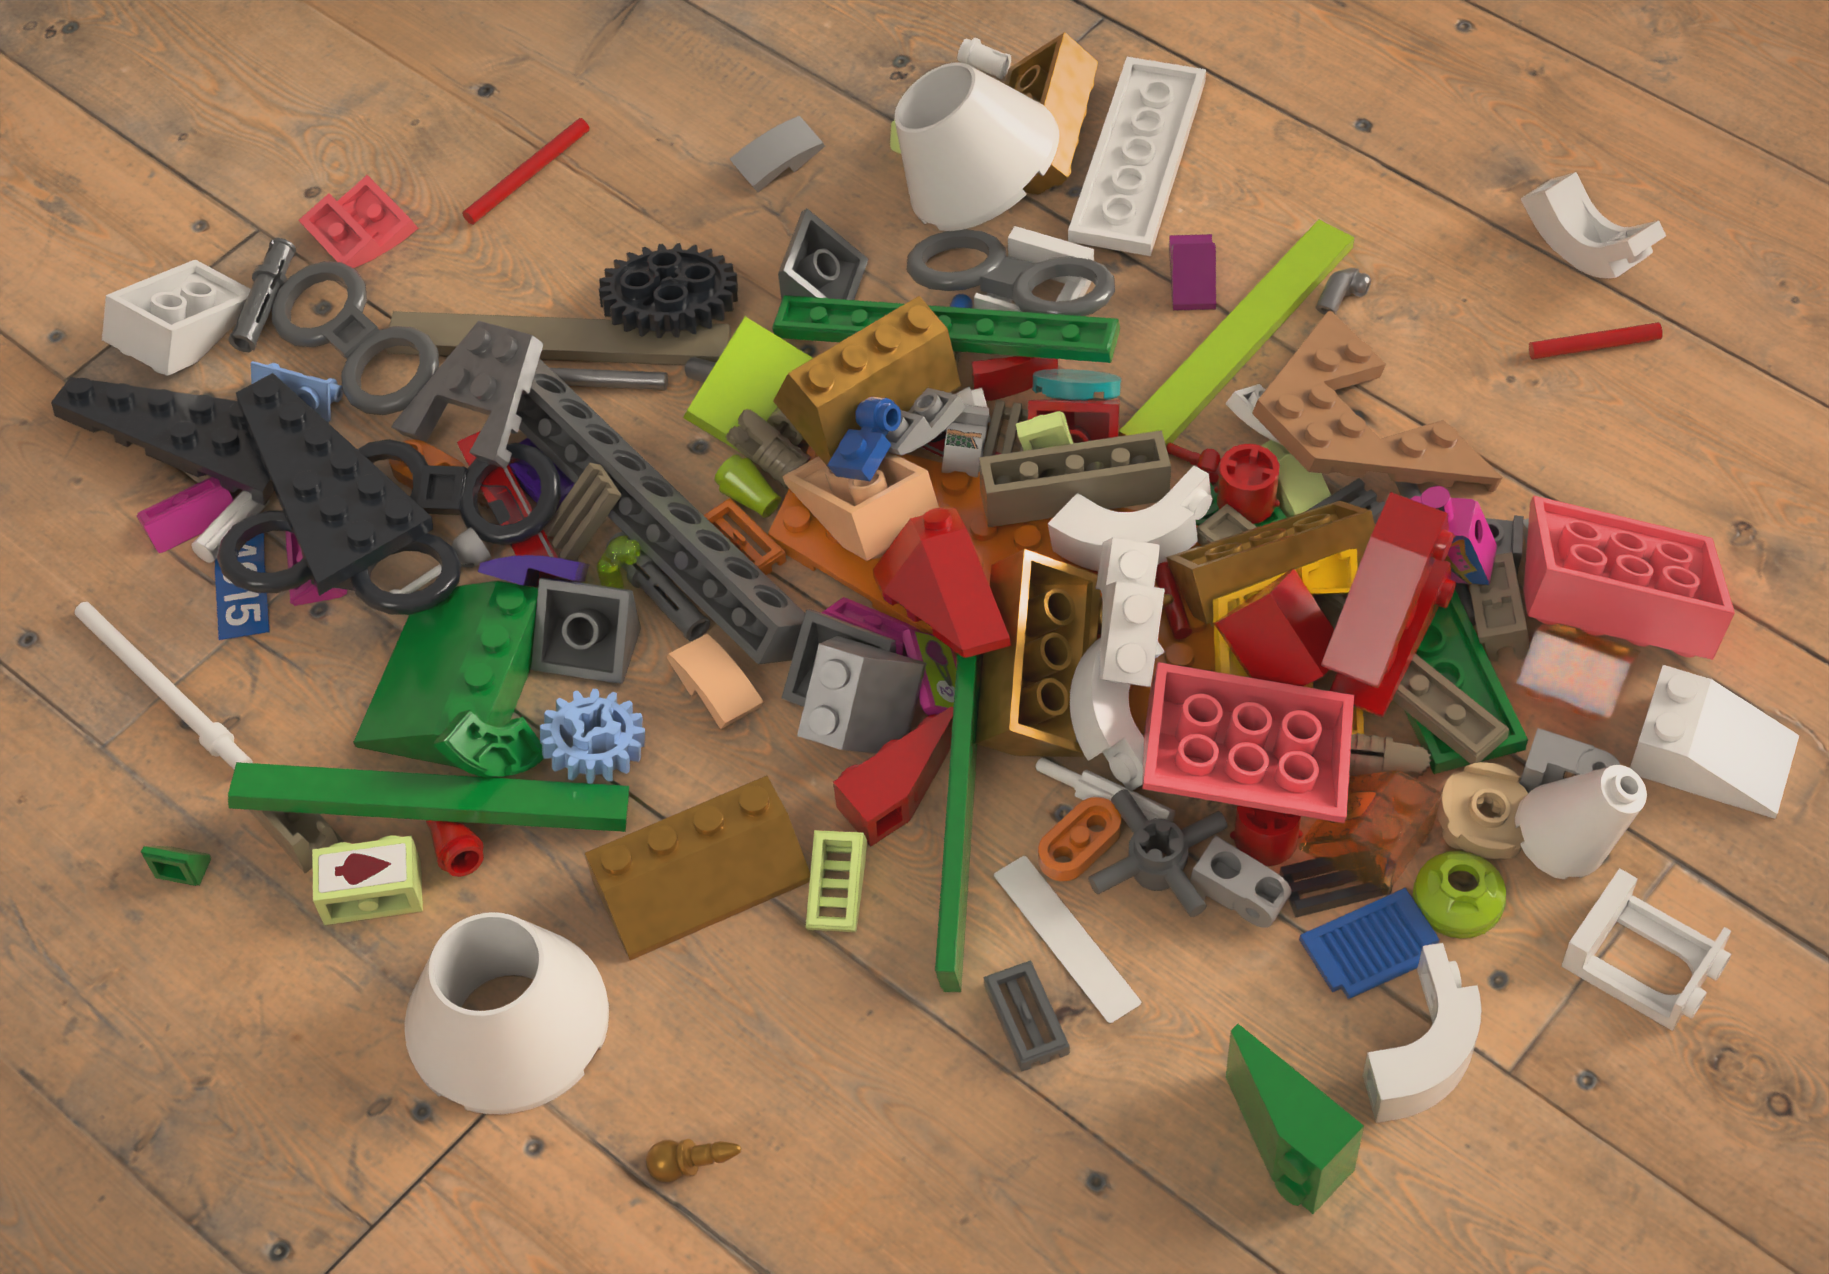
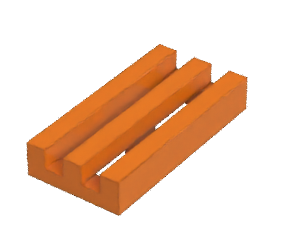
M731 498L703 515L765 575L772 572L773 564L777 563L781 566L787 562L785 551ZM727 514L767 554L762 557L746 541V538L722 516Z

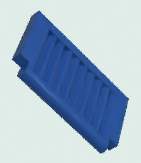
M1406 888L1305 932L1299 937L1301 944L1331 992L1342 989L1348 999L1417 969L1422 947L1438 944L1440 941Z

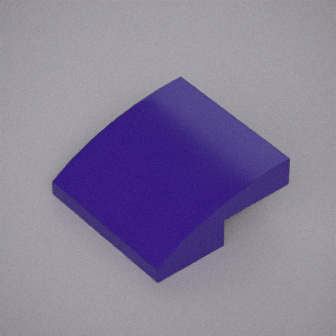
M523 555L482 562L478 572L523 586H536L540 571L572 581L585 582L590 564L548 556Z

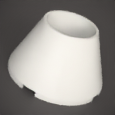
M949 63L929 71L908 88L895 110V124L911 206L924 224H934L942 231L971 228L985 223L1010 209L1027 195L1023 188L1032 180L1037 172L1044 176L1055 157L1059 145L1058 123L1047 107L966 63Z
M481 913L459 921L441 936L410 997L405 1017V1040L408 1053L423 1082L439 1097L442 1095L451 1101L464 1105L465 1110L483 1114H510L530 1110L556 1099L585 1075L583 1070L593 1058L597 1049L602 1048L606 1037L609 1021L607 992L595 964L581 948L570 940L509 914ZM510 975L534 979L529 988L519 998L506 1006L488 1011H473L462 1008L465 1000L475 989L492 979Z

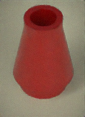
M426 820V824L430 829L437 863L443 871L455 877H462L473 873L480 867L484 858L483 842L463 822Z

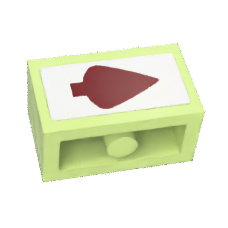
M390 835L382 837L377 841L355 844L340 842L327 848L312 849L313 902L324 925L423 911L421 859L412 836L400 837Z

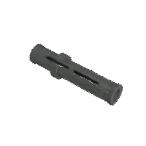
M274 238V241L271 240L262 264L258 265L253 272L252 279L254 283L243 305L234 330L229 336V343L239 351L249 353L255 350L277 292L287 281L286 273L292 258L296 254V248L286 239Z
M623 531L611 537L606 545V552L627 572L628 581L634 587L642 588L659 609L678 627L686 639L694 641L703 636L710 627V620L697 609L682 590ZM670 599L679 607V609L670 601Z

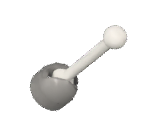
M471 527L453 540L452 547L455 549L462 567L473 568L491 558L486 546ZM437 565L401 590L393 589L390 593L409 594L415 592L440 575L441 565Z

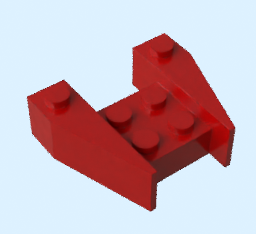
M1392 492L1388 496L1370 536L1321 663L1323 667L1337 672L1329 691L1354 695V707L1383 718L1438 607L1446 608L1452 598L1456 581L1451 580V563L1445 561L1454 537V533L1449 532L1448 513Z

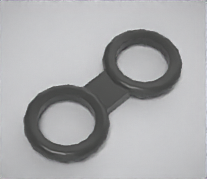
M963 229L931 235L916 244L907 256L906 270L916 283L926 288L941 291H958L980 286L983 292L1013 299L1022 312L1087 316L1106 306L1115 293L1114 276L1104 265L1085 258L1062 257L1034 264L1006 256V248L997 237L983 231ZM949 249H977L988 256L984 262L976 267L958 272L936 271L926 266L929 258ZM1055 277H1083L1096 285L1085 296L1070 301H1048L1032 294L1035 286Z
M328 261L304 267L288 278L278 290L273 302L272 324L279 336L294 346L314 348L331 344L346 359L341 373L342 391L350 404L366 414L389 415L403 411L439 368L438 349L431 338L414 327L393 326L379 330L363 314L367 302L366 284L356 269L342 262ZM327 280L339 281L347 285L348 297L343 309L326 324L314 328H302L291 322V310L294 302L307 288ZM394 346H410L419 351L420 364L415 376L406 386L394 393L383 396L370 395L362 390L361 376L365 366L373 356L384 349Z

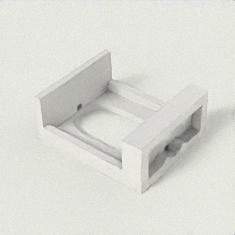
M1014 226L1008 236V257L1034 264L1062 257H1077L1094 261V249L1024 228ZM1075 276L1052 278V280L1065 283L1056 302L1070 301L1083 297L1092 281ZM976 293L974 296V309L1022 312L1016 304L1011 303L1013 299L991 293L987 295Z
M1619 868L1570 940L1561 967L1673 1031L1682 1015L1692 1019L1707 994L1705 990L1700 988L1706 978L1710 977L1716 981L1727 965L1731 953L1725 951L1724 947L1731 930L1724 927L1716 941L1709 939L1633 896L1638 878ZM1616 922L1673 953L1687 963L1692 972V978L1682 993L1665 995L1657 992L1594 956Z

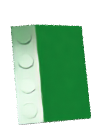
M502 581L457 586L448 599L434 608L409 615L353 741L355 747L458 768L442 755L433 743L460 712L471 710L482 722L494 727H503L511 720L532 667L538 588Z

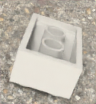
M197 260L190 261L106 295L102 340L119 349L123 354L132 356L152 367L158 373L165 374L166 376L174 374L197 363L237 323L251 289Z
M1663 665L1630 769L1635 771L1639 777L1775 819L1799 735L1712 679Z

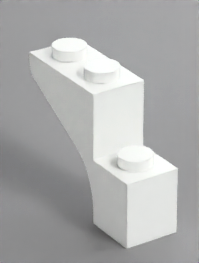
M1114 537L1102 543L1096 589L1101 590L1103 600L1100 680L1151 687L1165 591L1163 588L1154 587L1160 549L1159 544Z

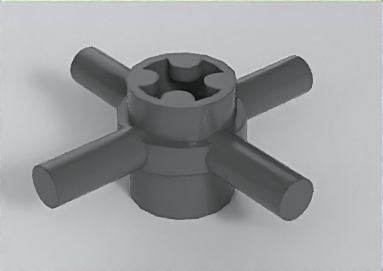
M1124 789L1117 792L1111 801L1133 832V836L1129 841V855L1089 876V883L1093 891L1098 895L1134 876L1142 887L1152 891H1163L1171 888L1190 917L1201 914L1207 905L1183 870L1188 862V848L1228 828L1223 814L1220 811H1216L1180 829L1175 823L1166 819L1155 818L1148 820L1128 790Z

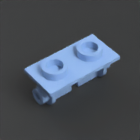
M254 361L250 363L251 384L274 373L325 421H331L330 404L333 401L339 402L343 396L342 386L338 385L337 380L332 378L324 380L313 376H306L302 373L280 368V365L276 363H270L269 365Z

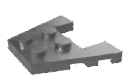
M478 321L398 416L392 428L403 436L427 442L448 403L487 414L489 417L469 453L481 461L506 469L512 454L506 450L510 433H518L522 420L516 414L522 393L526 395L530 392L543 343L531 334Z

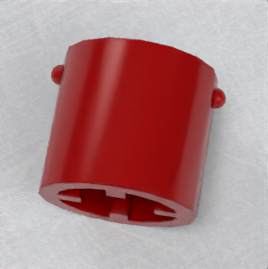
M1241 444L1226 451L1220 460L1219 483L1214 488V492L1218 494L1217 505L1219 510L1228 504L1252 524L1262 522L1270 517L1275 507L1280 505V501L1276 499L1280 467L1276 455L1268 448L1258 444Z
M1237 805L1235 831L1230 833V838L1234 840L1237 849L1267 867L1279 865L1291 858L1297 849L1298 838L1303 836V832L1299 830L1301 816Z

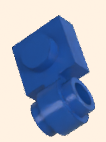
M869 397L858 405L856 421L862 429H848L827 465L836 477L871 481L891 447V443L885 436L889 434V431L896 430L901 422L900 408L888 398Z

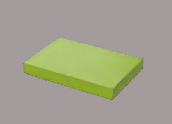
M745 316L683 418L737 450L736 447L727 441L726 436L731 428L740 426L738 418L743 410H746V408L751 409L767 421L777 408L773 400L787 374L813 359V357Z

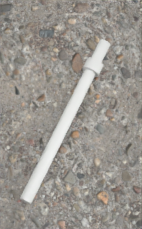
M82 602L76 607L75 616L200 736V744L211 755L215 757L220 756L233 769H235L236 762L253 763L234 743V736L221 723H213L89 602Z

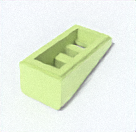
M814 830L806 917L807 930L857 932L867 850V839L864 833ZM828 853L851 854V861L827 860ZM825 871L850 872L849 879L824 878ZM823 889L848 890V897H822ZM820 907L847 908L846 917L819 916Z

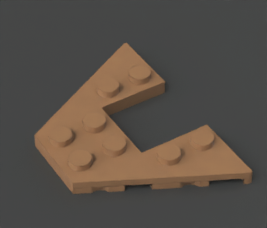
M1331 310L1324 315L1260 396L1252 412L1308 472L1324 474L1337 472L1345 476L1364 478L1366 472L1371 471L1387 473L1392 481L1416 484L1432 482L1443 487H1452L1455 481L1483 484L1489 492L1496 491L1503 478L1458 434L1455 428L1448 425L1444 420L1380 439L1366 425L1365 421L1356 415L1337 396L1334 390L1380 378L1386 363Z

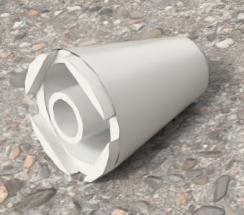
M1613 765L1536 787L1519 803L1515 816L1516 828L1518 826L1521 827L1525 840L1520 844L1525 855L1538 869L1554 878L1566 879L1568 877L1581 878L1588 876L1601 866L1645 805L1647 793L1642 779L1635 771L1626 766Z

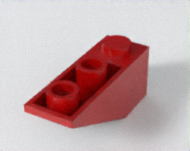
M952 706L938 715L933 714L926 717L915 730L899 740L893 739L887 742L876 755L860 765L855 764L846 768L838 779L833 781L836 807L857 832L864 833L867 844L870 847L910 822L951 749L954 709Z

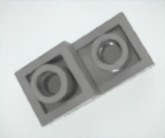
M797 116L765 132L742 148L730 160L758 193L788 167L795 173L823 149L825 145L800 116Z
M927 387L923 394L915 400L914 405L908 412L900 410L901 422L899 427L894 431H889V434L885 436L891 443L888 452L904 455L936 438L966 408L960 397L956 394Z

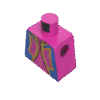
M1441 486L1430 487L1421 496L1410 498L1448 513L1449 532L1454 533V537L1445 561L1451 563V580L1456 581V583L1489 585L1497 544L1479 503L1473 499L1451 498L1449 491Z

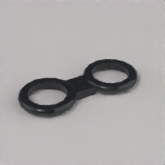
M391 439L369 442L358 449L372 463L387 459L405 463L413 475V490L410 497L428 514L461 515L467 529L471 527L482 541L502 546L523 543L537 535L555 516L561 499L560 476L552 460L533 446L510 443L507 444L506 450L512 453L509 464L520 463L529 465L539 475L541 494L537 506L524 519L514 524L502 526L489 523L482 517L478 509L477 498L482 482L490 472L499 468V466L481 461L478 458L468 468L463 466H429L424 455L410 444Z
M269 510L248 516L233 525L220 542L217 555L218 563L222 574L236 587L254 593H281L298 588L309 580L314 585L310 569L306 566L303 558L289 569L274 573L257 572L246 568L238 561L241 548L255 536L270 531H288L292 533L282 510ZM426 533L392 553L396 554L403 551L421 552L431 555L440 563L442 567L440 575L434 583L423 590L409 594H393L381 590L370 579L371 572L378 562L334 588L355 591L356 596L372 609L390 615H412L430 610L448 599L459 584L462 565L455 549L439 536Z

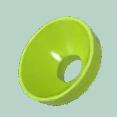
M1449 851L1434 856L1423 865L1415 879L1412 897L1436 932L1453 938H1474L1494 928L1501 919L1506 904V888L1499 871L1483 857L1464 851ZM1455 871H1466L1476 878L1478 886L1471 891H1459L1450 885L1448 876Z

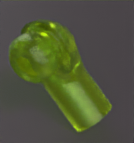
M618 536L611 540L596 565L601 586L624 588L620 568L623 562L628 565H633L637 562L636 556H640L641 553L639 542L628 540L627 536Z

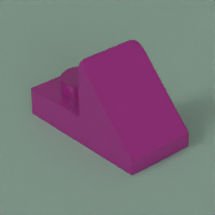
M1212 234L1169 235L1173 310L1216 309V245L1212 243Z

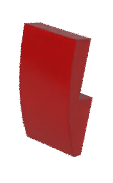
M1013 356L972 361L973 390L982 388L986 402L1024 392L1032 388L1034 372L1058 369V359Z

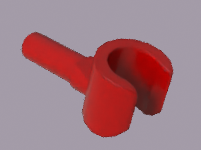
M1173 443L1167 444L1168 454L1185 460L1191 465L1207 472L1212 485L1218 482L1221 458L1216 450L1205 449L1200 454Z

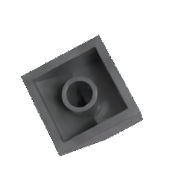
M840 636L819 643L797 736L840 750L878 753L880 748L893 739L899 740L910 733L927 663Z

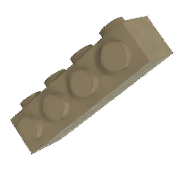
M1162 430L979 457L980 492L988 527L1054 518L1077 493L1105 509H1115L1159 502L1170 491L1171 464Z

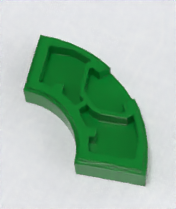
M471 710L460 712L433 743L440 753L458 768L473 775L486 778L516 775L528 771L544 759L542 743H540L539 738L523 717L511 719L503 727H494L482 722Z

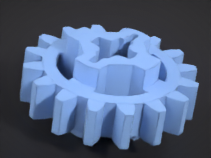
M592 689L590 697L583 698L580 692L573 691L572 702L568 703L566 700L558 698L556 700V711L546 710L544 713V724L540 725V743H542L543 758H552V770L555 772L565 767L568 768L569 780H574L580 773L586 774L588 784H593L595 775L602 774L608 782L613 781V770L617 769L627 774L630 772V761L639 762L641 759V747H645V728H642L643 716L641 713H633V703L630 700L619 705L617 703V693L615 692L610 693L605 699L599 698L598 689Z

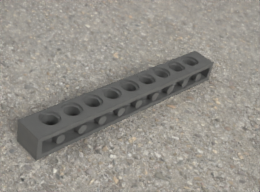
M539 359L530 392L526 395L522 393L516 412L522 418L519 429L574 484L589 463L602 465L622 495L608 514V517L758 665L792 661L805 612Z

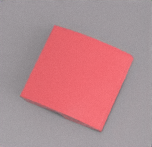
M368 175L338 201L328 193L298 220L337 262H342L352 268L370 262L384 254L418 229L415 223Z

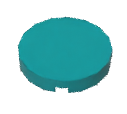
M1041 370L1033 374L1032 390L1035 393L1045 394L1046 397L1080 401L1093 399L1094 392H1104L1103 398L1110 400L1120 396L1121 377L1089 370Z

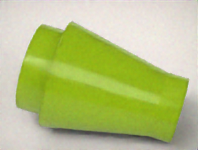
M735 454L729 457L715 474L714 481L719 485L720 493L756 511L763 518L770 516L781 502V497L774 492L750 458H742Z

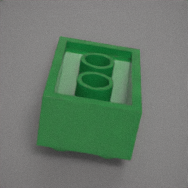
M1237 1024L1230 1033L1226 1068L1227 1082L1268 1173L1275 1182L1277 1191L1292 1205L1299 1206L1301 1204L1314 1214L1355 1171L1364 1125L1241 1025Z

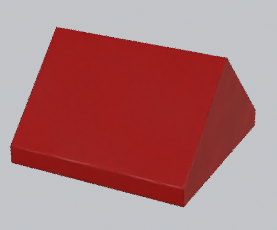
M1295 569L1289 570L1214 623L1249 678L1304 687L1323 677L1330 670L1323 667L1321 663L1334 629Z

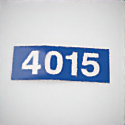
M264 533L247 541L238 555V561L242 565L257 572H265ZM216 558L215 584L219 640L270 632L267 593H254L236 587L222 574Z

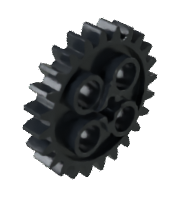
M676 243L673 249H666L663 244H659L657 251H651L647 247H642V254L639 256L628 252L626 253L627 261L615 259L614 268H606L604 270L605 277L599 279L600 305L603 307L604 316L611 317L614 326L623 323L625 332L639 328V336L642 337L650 331H655L656 337L661 338L665 332L671 331L672 335L678 338L681 330L685 329L693 335L697 334L696 326L701 325L708 329L712 328V319L724 321L725 312H733V302H738L737 273L733 271V264L725 263V256L723 255L713 257L712 249L698 253L697 245H693L687 250H682L681 243Z

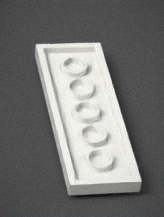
M1133 57L1126 58L1068 229V242L1151 256L1205 84L1206 69Z

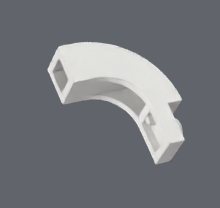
M1577 172L1553 178L1520 198L1534 226L1547 244L1576 269L1594 277L1606 279L1618 277L1647 258L1653 252L1651 246L1666 237L1659 220L1633 227L1618 226L1607 220L1592 204Z
M1193 466L1159 502L1135 512L1111 511L1077 493L1048 523L1052 549L1055 553L1076 565L1099 571L1102 543L1114 537L1159 544L1157 565L1167 562L1166 557L1189 550L1198 541L1195 519H1201L1209 510L1212 502L1209 474Z
M1099 638L1082 656L1072 679L1070 690L1072 725L1077 741L1087 760L1089 761L1103 753L1109 762L1113 775L1127 789L1133 791L1140 787L1143 781L1144 737L1137 728L1129 708V689L1131 684L1100 680L1101 638ZM1158 641L1155 658L1165 652Z
M1443 943L1423 946L1417 968L1431 1015L1432 1027L1419 1040L1409 1045L1367 1052L1363 1078L1376 1123L1410 1117L1433 1107L1457 1086L1470 1063L1481 1023L1480 994L1477 985L1461 988V976L1456 961H1448Z

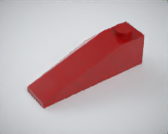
M935 508L927 511L922 516L910 518L873 568L874 579L884 600L892 606L898 603L906 608L907 617L915 623L921 620L932 627L933 636L963 658L1011 646L1010 636L967 528L956 508Z

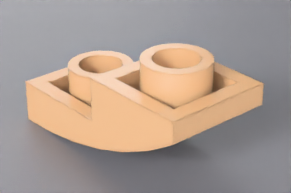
M708 634L667 655L668 661L689 694L692 696L698 693L720 730L759 709L764 703L735 661Z

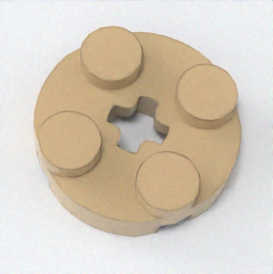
M1488 762L1467 765L1462 772L1449 777L1437 801V816L1443 827L1442 835L1445 842L1452 848L1463 849L1466 852L1487 859H1511L1516 857L1522 849L1520 844L1525 840L1521 827L1518 826L1516 828L1515 816L1519 803L1528 794L1526 789L1518 783L1521 777L1507 767ZM1483 802L1491 804V810L1499 813L1500 817L1488 818L1482 815L1478 809H1480Z

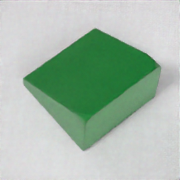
M143 846L141 851L155 878L193 886H200L211 861L210 854L171 846Z

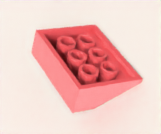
M1533 495L1529 511L1523 587L1527 615L1529 617H1533L1539 622L1548 625L1559 623L1580 628L1584 632L1595 636L1605 634L1626 639L1637 646L1646 647L1652 645L1669 649L1683 657L1691 658L1698 656L1711 660L1714 659L1735 612L1713 538Z
M1158 662L1148 700L1144 734L1142 789L1345 823L1347 816L1354 695Z

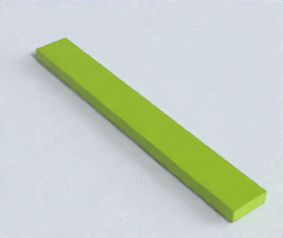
M1318 219L1119 430V437L1162 430L1165 445L1173 443L1352 250L1354 237Z

